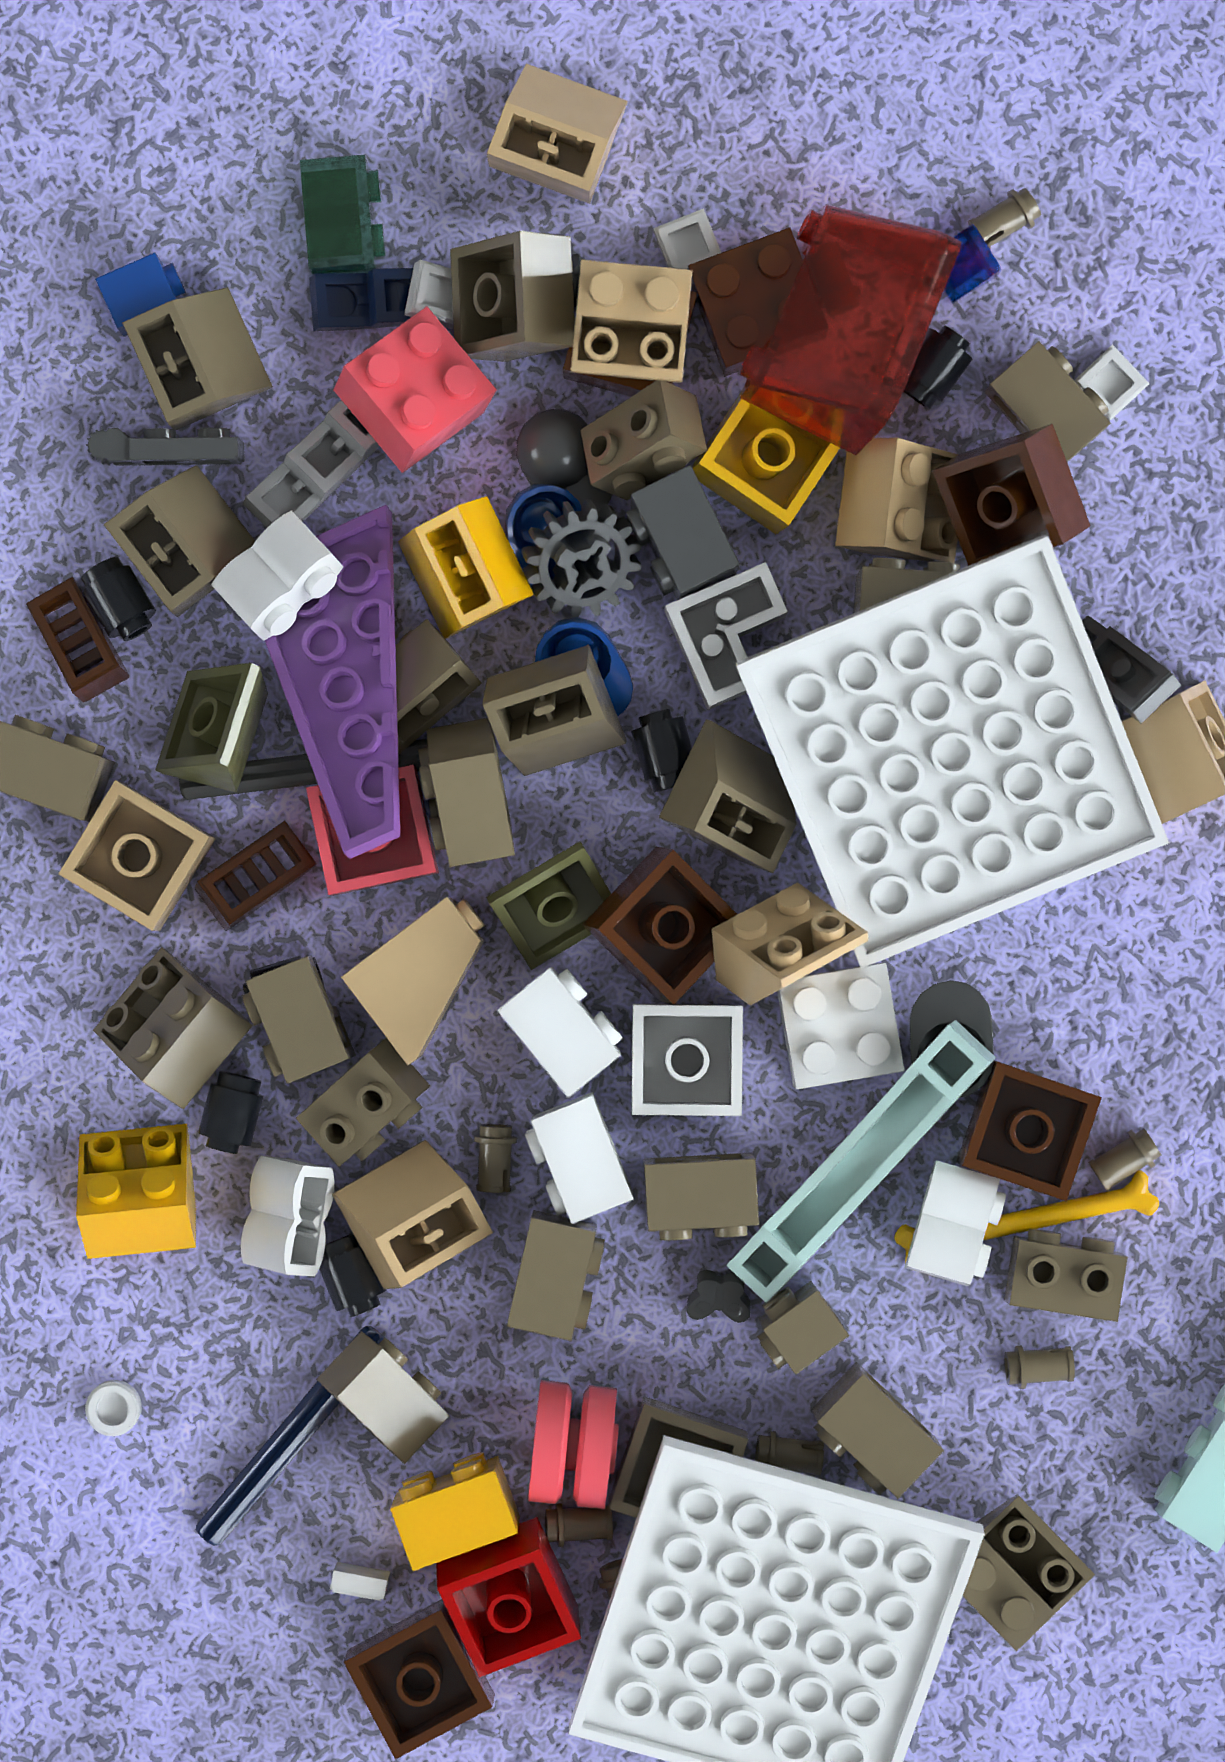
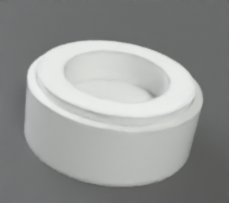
M110 1380L98 1385L88 1396L85 1405L86 1417L91 1427L98 1433L106 1436H119L128 1432L139 1420L142 1409L141 1399L137 1391L128 1383L120 1380Z

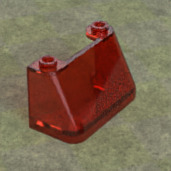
M825 204L819 212L811 209L799 229L796 239L804 242L801 253L805 257L772 336L763 348L754 345L742 365L740 375L747 378L739 398L857 456L885 426L901 398L961 248V241L939 230Z

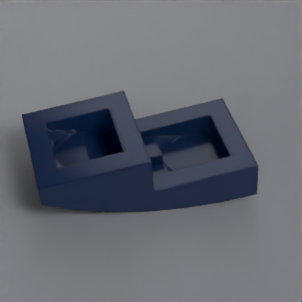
M413 268L372 269L367 273L313 274L309 277L313 331H341L400 326L411 318L404 314Z

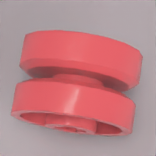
M540 1381L528 1501L556 1504L562 1497L564 1471L569 1470L575 1471L573 1499L578 1507L605 1509L609 1474H614L619 1423H614L617 1388L589 1385L583 1393L581 1419L570 1418L572 1390L569 1384L555 1381Z

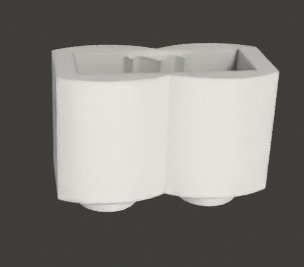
M291 510L269 525L251 548L230 561L216 576L211 585L242 620L264 641L273 635H280L287 631L295 622L297 612L304 603L327 594L334 587L337 575L343 566Z
M259 1157L250 1181L249 1195L252 1210L246 1219L241 1237L243 1264L286 1275L315 1277L325 1252L326 1232L323 1222L330 1211L333 1201L332 1193H334L335 1184L332 1168L289 1158Z
M936 1160L930 1174L904 1268L965 1286L971 1285L973 1275L983 1278L992 1246L982 1244L988 1223L998 1225L1006 1199L1005 1193L997 1191L1000 1179Z

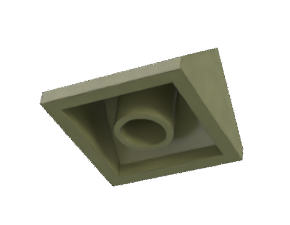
M251 662L187 671L155 770L165 775L237 793L268 696L260 667Z
M581 841L487 896L486 899L529 968L533 970L590 936L591 933L582 924L611 895V892Z

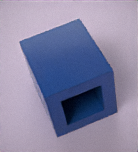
M152 253L95 278L114 323L123 336L128 334L122 322L171 300L178 299L177 296L186 293L174 264L170 263L163 266L156 253Z

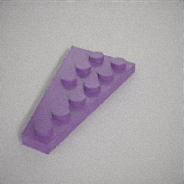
M386 504L316 536L343 566L337 575V581L327 594L304 603L297 612L295 622L287 631L280 635H273L265 640L344 854L349 859L400 837L392 512Z

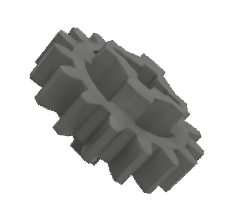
M585 499L581 511H574L569 501L563 502L562 516L556 518L552 513L546 511L543 516L547 527L544 530L531 527L528 531L536 545L522 548L521 553L526 562L529 563L522 570L527 582L533 584L531 589L539 602L547 599L546 602L553 613L557 614L567 605L572 618L579 617L582 607L589 606L594 616H598L601 612L600 603L604 600H607L615 607L620 604L619 598L615 593L619 588L633 590L634 584L627 574L628 572L641 570L642 565L637 556L634 555V553L641 550V546L636 536L630 534L633 529L624 516L617 519V514L611 505L606 504L597 513L592 500ZM611 538L615 546L614 560L609 559L607 556L611 550L609 544ZM549 557L556 562L552 569L555 574L553 580L549 577L548 572Z

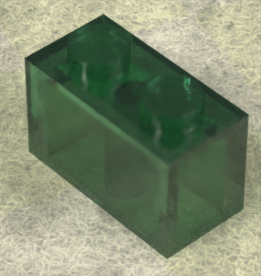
M365 155L300 160L308 266L311 275L321 273H367L372 269H377L376 257L386 256L383 224H373L371 204L381 203L379 171L369 170Z

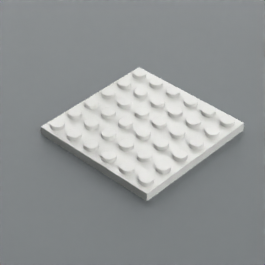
M1046 534L735 662L837 911L868 932V941L853 949L861 969L1169 843L1061 567Z
M663 1436L569 1722V1735L668 1762H903L984 1537L983 1524Z

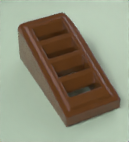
M71 577L26 603L69 688L82 702L89 701L129 678L121 658L76 579ZM73 601L76 609L53 622L49 621L48 614ZM81 621L86 625V627L62 641L58 636L61 632ZM94 641L95 648L74 660L70 658L69 653ZM104 660L100 665L80 675L81 672Z
M283 821L198 880L195 891L221 927L228 931L314 868L317 863L287 822ZM277 841L295 865L288 871L270 849V846ZM260 855L275 875L276 879L271 883H268L252 861L256 856ZM240 868L243 869L258 890L252 896L249 895L234 874ZM223 881L240 903L233 909L216 888Z

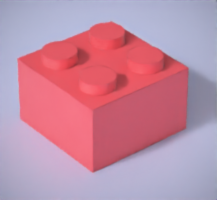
M426 306L343 367L333 391L397 468L404 473L484 414L497 389L428 306Z
M414 765L399 768L400 837L351 859L342 850L319 785L306 787L328 895L335 896L439 873L418 771Z

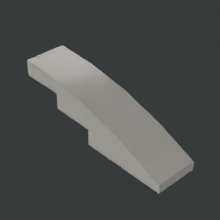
M340 400L327 412L324 420L286 454L283 463L245 497L243 505L266 528L291 510L303 522L368 459L379 445L343 401Z

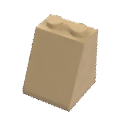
M1202 681L1168 698L1142 723L1132 716L1121 721L1162 824L1225 795V719L1206 681Z
M451 897L444 898L341 976L342 980L407 1065H410L423 1055L484 942L478 931L485 924L467 900L463 899L456 904Z

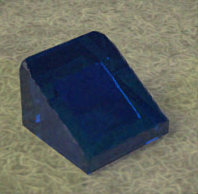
M974 224L965 228L924 257L952 304L996 278L1001 272L999 263Z

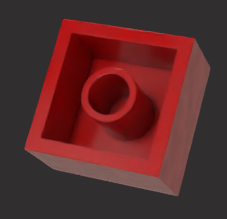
M538 1517L519 1523L518 1533L436 1563L437 1590L479 1678L581 1639L578 1604Z

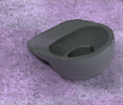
M548 409L535 414L523 425L516 445V457L529 484H552L566 489L580 502L581 507L585 499H591L597 509V513H599L601 508L609 504L612 494L590 485L581 436V429L588 424L579 415L566 409Z
M949 980L933 984L920 994L912 1007L910 1017V1054L912 1064L939 1034L955 1020L994 1055L992 1015L989 1004L980 991L965 982ZM993 1062L959 1098L970 1096L984 1085L991 1073Z

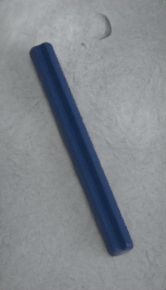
M365 1326L359 1331V1333L361 1331L377 1344L385 1338L371 1326ZM318 1381L197 1523L195 1530L207 1543L217 1546L226 1539L339 1405L340 1402Z

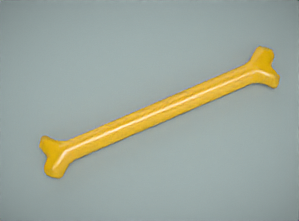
M1138 1170L1134 1173L1132 1180L1120 1189L1070 1199L1067 1202L1061 1201L1002 1214L998 1225L988 1223L983 1241L1029 1231V1228L1039 1229L1126 1209L1136 1210L1150 1216L1158 1209L1159 1200L1158 1197L1148 1191V1176L1142 1170ZM906 1224L901 1225L894 1235L895 1242L906 1251L905 1263L915 1228Z

